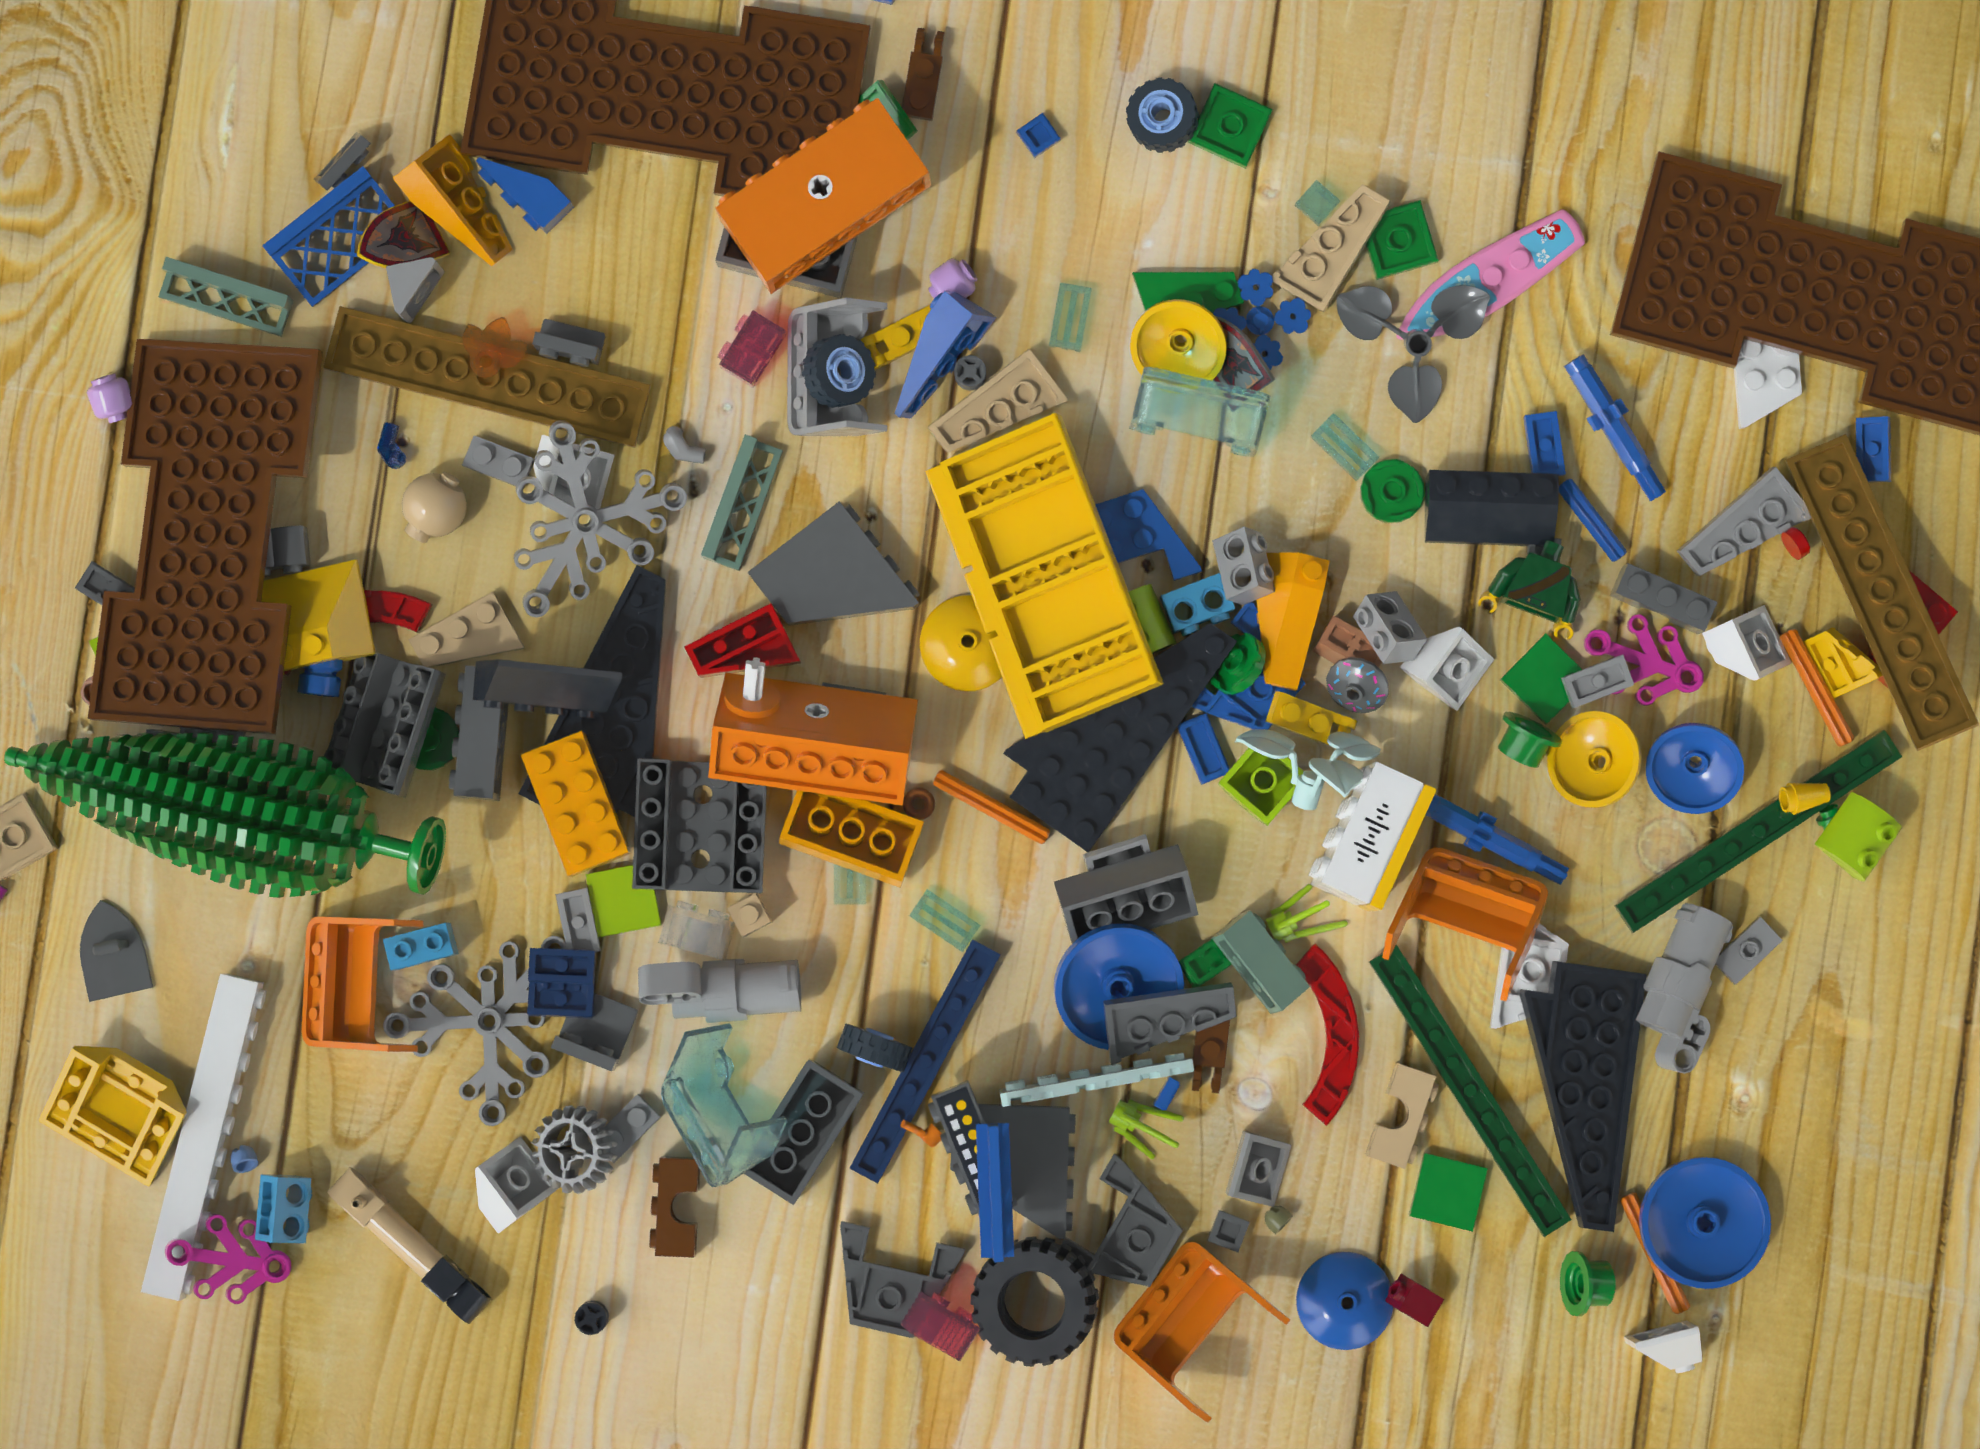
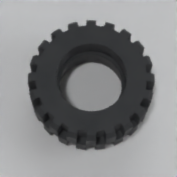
M1036 1236L1026 1237L1025 1240L1021 1241L1017 1239L1014 1241V1257H1004V1262H993V1258H989L976 1276L973 1284L975 1288L971 1294L970 1302L971 1305H974V1312L971 1314L973 1323H978L980 1328L978 1334L983 1341L987 1339L992 1345L989 1349L996 1355L999 1352L1006 1355V1361L1013 1364L1016 1361L1023 1362L1024 1366L1034 1367L1038 1363H1042L1043 1366L1053 1364L1055 1360H1063L1072 1351L1077 1349L1093 1327L1092 1325L1098 1312L1096 1306L1099 1299L1098 1289L1094 1286L1095 1277L1092 1270L1088 1271L1084 1265L1086 1263L1081 1255L1077 1257L1072 1253V1248L1064 1243L1061 1246L1055 1243V1239L1047 1237L1044 1240L1037 1239ZM1037 1271L1048 1275L1057 1282L1064 1294V1313L1059 1322L1047 1330L1032 1331L1023 1328L1012 1319L1005 1305L1007 1287L1016 1276L1024 1272Z

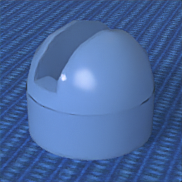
M241 1145L240 1150L235 1148L232 1151L231 1164L234 1172L245 1173L258 1166L257 1155L252 1147Z

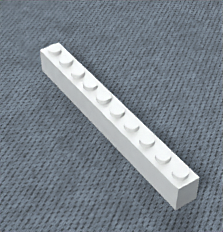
M226 973L219 976L186 1108L187 1113L183 1120L141 1289L143 1293L176 1301L186 1298V1294L190 1295L192 1293L195 1276L191 1275L194 1262H198L189 1261L183 1266L173 1265L165 1257V1247L173 1239H183L190 1243L191 1247L203 1249V1244L199 1243L202 1230H207L205 1223L211 1215V1212L207 1211L210 1199H215L218 1191L219 1180H215L218 1167L222 1168L226 1159L227 1149L223 1148L226 1135L230 1136L234 1127L235 1117L231 1116L233 1105L239 1103L242 1095L243 1086L239 1085L241 1073L246 1072L249 1066L251 1054L246 1052L249 1040L254 1041L257 1034L258 1022L254 1020L257 1009H262L265 1002L266 990H262L264 982ZM175 1246L172 1250L173 1257L178 1258L182 1256V1246Z

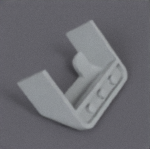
M846 297L798 307L791 312L788 319L787 423L789 431L793 435L862 436L887 432V425L868 423L867 412L860 404L831 408L828 405L818 403V400L810 395L809 389H806L805 379L802 376V370L804 369V365H802L803 359L806 358L807 350L813 347L812 344L839 334L851 335L857 340L862 339L869 326L867 313L887 310V303ZM838 367V368H837V369H838V373H839V375L841 376V372H840V369H839V367Z

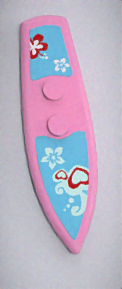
M1562 209L1469 256L1449 269L1425 290L1411 307L1399 329L1406 333L1413 329H1421L1427 332L1439 320L1431 310L1432 301L1439 292L1452 286H1473L1487 292L1490 295L1485 317L1521 295L1585 244L1584 235L1579 224L1566 210ZM1442 325L1438 327L1432 337L1446 334ZM1396 334L1398 339L1403 340V338Z

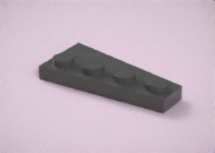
M1232 982L1104 1000L1110 1063L1114 1065L1129 1055L1135 1053L1137 1055L1150 1051V1047L1166 1041L1170 1043L1191 1031L1199 1032L1235 1018L1236 1007Z

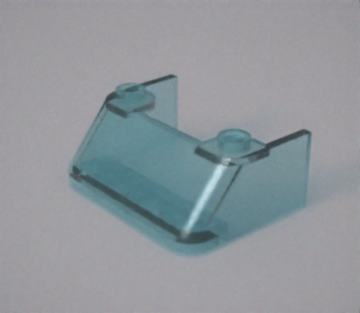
M1144 367L1129 429L1148 435H1155L1156 430L1163 429L1224 442L1227 446L1231 447V453L1254 457L1258 450L1271 396L1251 389L1163 369Z
M730 1023L684 1032L661 1088L664 1107L711 1187L727 1185L770 1157L787 1123L784 1116L749 1124L727 1086L734 1071L733 1062L724 1051L725 1044L732 1031Z

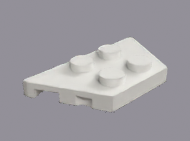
M1743 339L1737 365L1734 368L1739 429L1746 428L1802 394L1799 354Z
M1540 923L1507 1001L1501 1000L1500 997L1505 975L1515 952L1501 947L1490 1028L1497 1029L1525 1020L1519 994L1520 989L1548 993L1552 961H1567L1569 944L1548 931Z

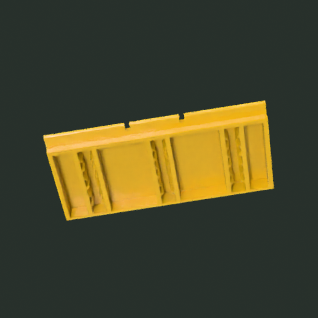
M1053 413L940 462V465L925 471L962 569L970 566L973 568V571L965 573L964 576L986 634L997 632L998 636L989 639V643L1025 739L1043 732H1049L1164 684L1061 415Z

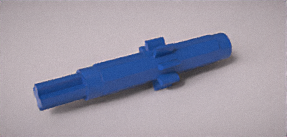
M1584 354L1564 366L1593 414L1586 419L1594 432L1600 429L1603 430L1620 460L1626 466L1629 473L1634 475L1649 501L1663 495L1666 492L1651 468V462L1646 456L1644 449L1623 417V414L1629 410L1622 399L1613 401Z
M1436 794L1434 795L1425 815L1466 837L1463 845L1476 852H1480L1482 847H1485L1530 872L1534 871L1559 885L1566 879L1568 867L1542 854V851L1494 826L1497 820L1494 816L1484 811H1480L1478 816L1450 801Z

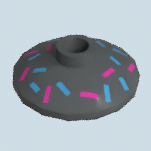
M1349 657L1339 660L1331 666L1326 677L1327 690L1332 699L1342 708L1351 712L1369 713L1376 711L1384 705L1389 694V683L1383 671L1374 663L1363 658Z

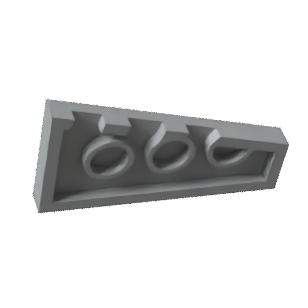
M1771 467L1680 547L1677 553L1696 575L1701 576L1732 560L1737 555L1761 545L1764 541L1778 534H1782L1787 529L1811 519V516L1799 494L1776 467Z

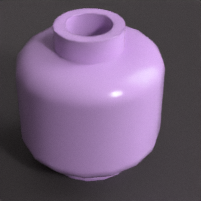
M951 258L932 271L929 277L932 286L928 290L933 298L944 291L956 292L967 298L975 291L974 282L977 281V277L965 260L958 261Z
M115 373L91 381L92 386L87 390V396L94 415L99 419L108 418L109 423L127 418L126 411L132 405L127 381L122 377L117 378Z

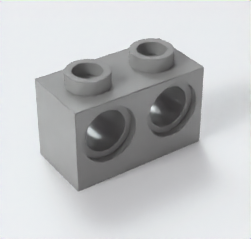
M1244 526L1212 540L1226 600L1245 605L1275 592L1273 584L1274 572L1268 563L1266 555L1267 543L1261 532Z
M1397 591L1366 595L1353 616L1383 664L1413 661L1427 640V637Z

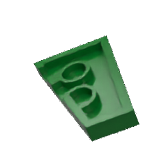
M1132 272L1144 311L1157 303L1173 299L1195 302L1208 309L1212 314L1217 308L1227 310L1244 303L1240 297L1241 292L1234 272Z

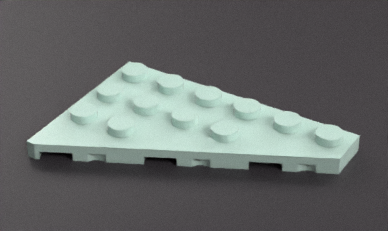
M1184 1053L1166 1055V1062L1153 1064L1152 1058L1133 1061L1134 1067L1122 1069L1121 1064L1118 1063L1101 1066V1073L1090 1074L1088 1069L1070 1071V1078L1059 1080L1056 1074L1037 1077L1038 1083L1025 1085L1024 1079L1005 1082L1006 1088L999 1089L1002 1107L1011 1106V1101L1021 1099L1022 1103L1075 1094L1080 1092L1079 1089H1085L1086 1091L1140 1082L1146 1078L1154 1079L1194 1072L1192 1058L1185 1059Z

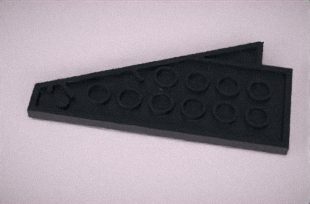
M636 565L584 666V669L622 673V679L607 712L595 713V718L575 717L576 711L565 710L564 715L558 716L544 745H547L577 732H584L617 815L621 810L635 817L637 759H654L666 579ZM528 775L518 794L539 804Z
M1210 623L1154 658L1164 683L1163 685L1049 732H1043L1028 739L1024 738L1007 748L1003 754L1027 770L1010 795V798L1083 850L1089 852L1237 641Z
M1552 961L1548 993L1520 989L1519 994L1578 1226L1585 1229L1614 1232L1641 1024L1636 1018L1643 1005L1645 992L1643 986L1646 982L1647 974Z

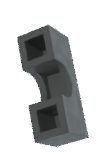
M1629 563L1621 568L1610 594V597L1638 609L1645 608L1667 617L1670 623L1695 634L1705 632L1717 605V602Z

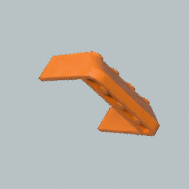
M1444 848L1429 849L1424 854L1387 931L1382 958L1389 960L1408 919H1423L1514 951L1515 954L1506 972L1500 997L1501 1000L1507 1001L1532 945L1546 905L1548 890L1543 883L1535 879Z
M314 917L310 920L306 930L302 1037L308 1046L387 1052H417L418 1045L377 1042L374 1036L380 929L383 926L423 927V920Z
M1188 1242L1178 1249L1154 1279L1151 1286L1146 1289L1117 1325L1114 1331V1341L1122 1351L1185 1407L1208 1423L1212 1417L1175 1385L1174 1378L1178 1371L1235 1300L1243 1293L1249 1294L1284 1324L1287 1325L1290 1319L1205 1248L1196 1242Z

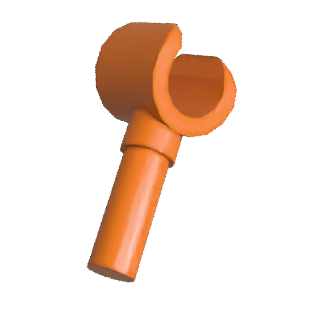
M903 1120L900 1124L902 1128L921 1137L930 1147H935L941 1141L940 1134L942 1133L932 1123L925 1130L906 1120Z

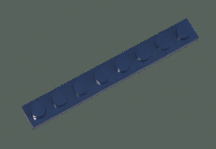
M972 939L912 1050L905 1071L901 1072L849 1169L878 1184L906 1132V1129L900 1126L901 1122L906 1120L911 1123L1001 954Z

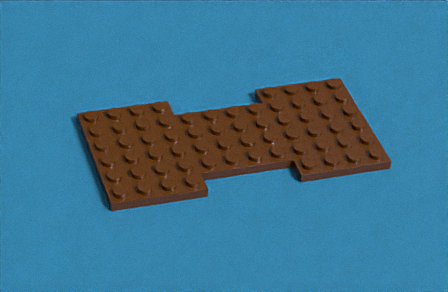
M486 0L460 153L465 156L588 175L593 144L717 163L714 195L724 196L730 191L737 193L746 187L745 182L759 172L764 175L774 168L772 164L777 159L786 154L792 156L801 150L799 146L805 140L812 136L819 138L826 133L827 126L838 118L845 120L854 114L853 109L858 105L871 26L744 5L739 36L614 17L617 0Z
M1658 151L1610 331L1611 336L1733 369L1737 365L1743 339L1865 372L1858 403L1980 436V238L1906 218L1902 224L1897 248L1775 215L1782 184Z
M137 339L130 388L132 405L127 411L121 465L125 467L150 468L135 592L104 591L88 719L276 735L292 606L284 603L261 602L277 477L308 478L323 357L321 350Z

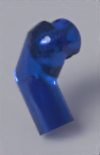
M384 422L377 452L388 467L398 469L403 467L407 460L405 453L396 444L400 426Z

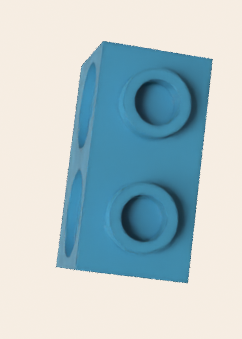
M1220 573L1163 594L1159 598L1173 634L1181 631L1182 636L1200 630L1199 624L1211 620L1212 624L1215 625L1230 619L1229 612L1235 609L1233 602L1226 600ZM1210 592L1218 593L1222 598L1221 607L1217 609L1209 608L1204 601L1205 595ZM1187 604L1190 606L1192 617L1186 621L1179 620L1174 613L1177 605Z
M442 923L383 939L391 971L459 954L451 923Z
M260 1175L255 1240L270 1243H306V1236L309 1230L308 1213L309 1202L312 1197V1178L296 1175ZM289 1188V1193L286 1197V1191ZM285 1220H286V1226H285V1229L283 1230V1225H284V1222H285Z

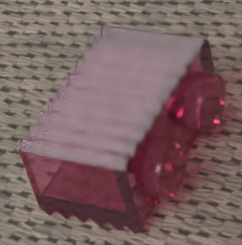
M752 310L749 317L744 314L740 318L734 331L738 332L732 344L727 341L723 345L717 358L721 359L719 363L721 369L754 388L787 333L782 327Z
M921 1291L915 1299V1303L912 1304L911 1309L908 1310V1314L901 1321V1326L917 1338L961 1361L980 1331V1327L973 1323L972 1313L959 1306L955 1311L948 1307L950 1301L940 1294L934 1292L930 1297Z

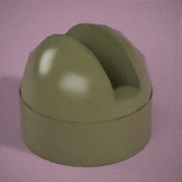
M1273 1206L1265 1213V1224L1276 1235L1291 1220L1293 1215L1282 1206Z

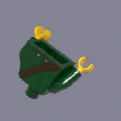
M1545 541L1541 555L1529 552L1524 558L1517 557L1498 571L1488 587L1489 591L1483 592L1480 596L1478 606L1480 607L1483 600L1490 599L1494 603L1489 613H1492L1496 610L1499 597H1501L1500 602L1554 622L1553 632L1555 637H1557V632L1560 628H1567V640L1573 637L1571 623L1575 621L1581 598L1577 581L1571 576L1572 568L1558 563L1564 547L1555 542Z

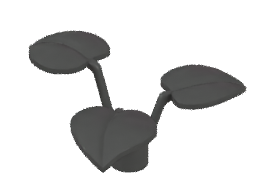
M1362 286L1341 293L1336 298V305L1340 320L1353 336L1362 340H1374L1380 335L1382 326L1404 339L1406 350L1414 356L1413 368L1402 366L1395 370L1388 382V393L1394 405L1413 423H1418L1432 411L1442 389L1441 376L1435 367L1431 365L1419 367L1421 357L1428 354L1431 350V337L1441 325L1444 332L1455 339H1465L1475 334L1484 321L1490 295L1473 286H1452L1442 290L1435 296L1431 304V310L1439 320L1427 332L1421 329H1413L1406 333L1386 321L1391 315L1392 303L1389 296L1383 290L1374 286Z

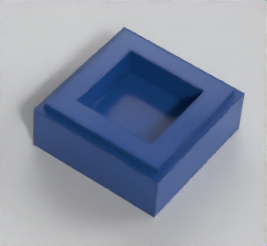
M1043 113L1016 131L1034 159L1061 141V138Z
M1168 1076L1153 1105L1163 1111L1167 1110L1180 1086V1082Z

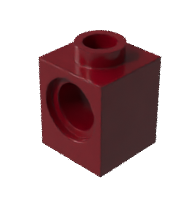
M1402 1273L1390 1286L1388 1296L1385 1299V1302L1426 1327H1429L1444 1301L1442 1297Z

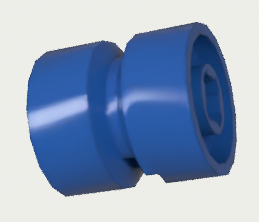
M335 659L303 667L305 672L299 675L297 693L339 697L341 679L336 674L342 670L343 660Z

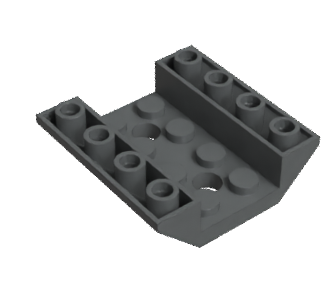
M379 653L356 658L354 670L348 688L345 690L343 704L339 716L334 723L333 734L324 757L332 761L331 768L337 769L342 767L352 776L355 782L406 798L446 674L436 669L418 664H410Z
M637 759L632 888L763 893L767 786L708 778L709 762ZM705 785L712 790V799L706 804H700L694 798V792L699 786ZM697 850H705L710 856V862L705 868H696L692 863V855Z

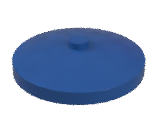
M1132 924L1105 925L1079 937L1062 956L1054 978L1055 1002L1065 1025L1082 1041L1108 1050L1104 1000L1184 989L1182 969L1171 947L1156 933Z
M1697 1157L1677 1162L1655 1178L1641 1204L1639 1229L1648 1256L1661 1272L1672 1280L1686 1286L1713 1289L1739 1281L1759 1263L1769 1242L1771 1215L1763 1191L1746 1171L1725 1160Z

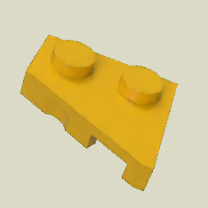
M1833 627L1803 641L1833 698L1883 676L1876 663Z

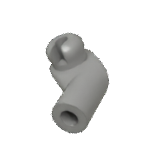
M677 426L669 427L663 436V441L671 455L676 460L703 464L706 448L688 446L682 435L683 430Z

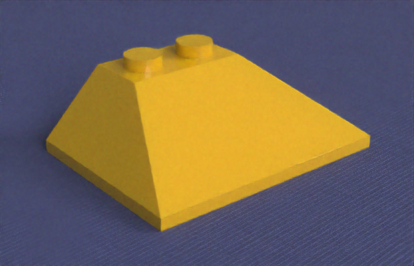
M358 560L346 561L264 581L261 602L284 603L292 606L284 671L335 659L348 661L376 654Z
M74 1046L40 1116L39 1122L150 1187L187 1112L172 1080L118 1048Z

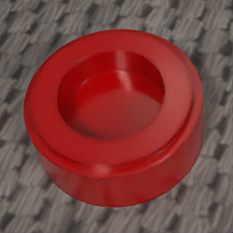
M1791 527L1781 534L1785 548L1796 560H1800L1810 553L1809 542L1798 528Z

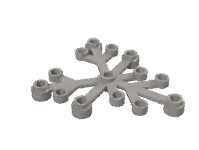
M564 420L554 422L549 428V438L552 444L559 448L563 463L556 460L550 451L541 450L535 456V464L541 471H550L568 482L574 506L545 491L539 480L533 476L522 477L516 484L517 496L523 503L534 504L539 502L566 517L550 523H545L544 521L534 522L530 527V534L535 541L544 542L550 536L569 532L564 542L532 551L521 548L514 553V562L522 570L529 569L533 564L553 559L536 589L528 591L523 597V607L526 613L532 617H541L548 612L550 602L547 596L565 566H567L571 581L569 591L572 597L577 600H583L589 595L590 589L587 582L583 579L576 553V547L582 537L587 553L585 563L591 572H601L606 566V560L599 551L595 534L626 550L628 557L634 564L639 566L646 565L651 562L654 556V549L651 543L645 538L632 539L603 522L628 515L645 524L651 532L660 533L666 527L665 518L659 512L651 513L647 510L664 505L668 510L677 511L683 508L687 501L685 490L677 483H668L659 493L644 497L647 490L654 486L655 477L651 471L641 469L635 474V485L625 502L601 509H596L592 505L587 504L580 478L591 460L598 456L600 448L594 439H583L579 444L580 453L575 460L572 444L575 442L576 432L573 426ZM559 428L567 429V435L563 438L556 437V431ZM594 444L595 450L592 453L587 454L584 452L585 445ZM542 456H549L551 458L548 465L542 466L539 464ZM642 475L650 476L648 484L642 485L639 483ZM531 483L534 485V490L531 493L523 492L525 484ZM671 490L678 492V496L674 500L667 499V493ZM587 514L590 516L587 524L579 523L581 515ZM653 518H660V526L656 528L651 527V520ZM542 526L546 528L543 536H536L534 534L537 527ZM643 545L645 546V551L640 555L635 554V547ZM522 554H527L530 557L529 561L525 564L518 562V558ZM594 557L601 559V563L597 567L590 565V561ZM579 584L584 585L585 590L583 593H574L575 586ZM531 598H541L540 604L538 606H531L529 604Z
M558 936L546 938L541 945V948L549 949L552 943H558L561 949H567L565 940ZM509 941L503 943L499 949V954L503 959L504 995L496 1004L494 983L498 978V972L493 966H483L477 973L478 980L481 982V1005L455 981L453 970L447 965L440 964L433 966L429 970L427 975L429 985L435 990H446L472 1015L446 1017L431 1003L427 993L416 992L410 998V1005L414 1010L421 1011L427 1018H408L407 1015L397 1012L388 1015L383 1023L385 1033L395 1039L405 1037L409 1031L428 1030L421 1038L415 1039L412 1045H417L419 1041H424L428 1046L425 1053L413 1052L418 1057L429 1055L432 1051V1045L447 1029L475 1028L483 1036L484 1065L470 1081H466L460 1086L459 1094L464 1100H474L479 1096L480 1088L485 1084L486 1102L479 1109V1118L488 1126H496L502 1123L506 1117V1108L499 1101V1084L505 1088V1092L510 1098H519L526 1090L522 1080L514 1079L498 1064L497 1038L523 1061V1069L528 1076L533 1078L542 1077L550 1068L549 1058L544 1053L531 1051L506 1028L508 1026L540 1028L546 1020L545 1017L541 1016L540 1023L533 1025L527 1013L505 1014L514 1003H528L529 992L527 990L529 988L528 969L517 980L516 959L520 954V948L515 942ZM507 945H512L515 948L513 957L505 956L504 948ZM485 969H490L493 972V979L487 982L482 978V973ZM440 971L446 972L448 976L447 981L443 984L439 983L436 979ZM418 995H422L426 999V1003L422 1008L415 1005V998ZM487 1015H492L495 1018V1024L492 1027H487L484 1024V1018ZM396 1019H400L404 1023V1028L400 1032L393 1029V1022ZM535 1058H539L543 1062V1067L539 1071L534 1070L531 1066ZM513 1082H517L521 1086V1091L517 1095L512 1094L509 1089ZM468 1084L475 1088V1094L472 1097H468L464 1093V1088ZM491 1106L497 1107L499 1110V1116L496 1119L488 1116V1109Z

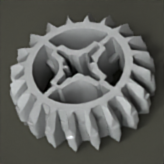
M572 1105L565 1106L563 1110H553L552 1116H545L542 1119L544 1126H539L535 1129L540 1138L533 1139L531 1142L538 1147V1151L533 1152L531 1156L534 1158L539 1157L540 1163L534 1169H544L545 1172L541 1180L548 1181L552 1179L551 1188L558 1189L561 1187L564 1193L574 1191V1193L580 1194L585 1189L588 1191L597 1187L596 1183H603L607 1180L604 1173L612 1172L613 1167L608 1161L616 1160L618 1157L611 1153V1148L616 1147L618 1143L615 1141L610 1142L608 1136H611L614 1130L604 1129L607 1119L600 1118L597 1120L598 1111L591 1110L587 1112L585 1106H578L576 1109ZM570 1123V1130L566 1131L565 1138L557 1141L560 1131ZM591 1158L592 1161L589 1168L579 1176V1168H582L584 1160Z

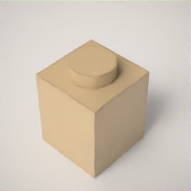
M757 893L727 908L742 937H746L772 923Z

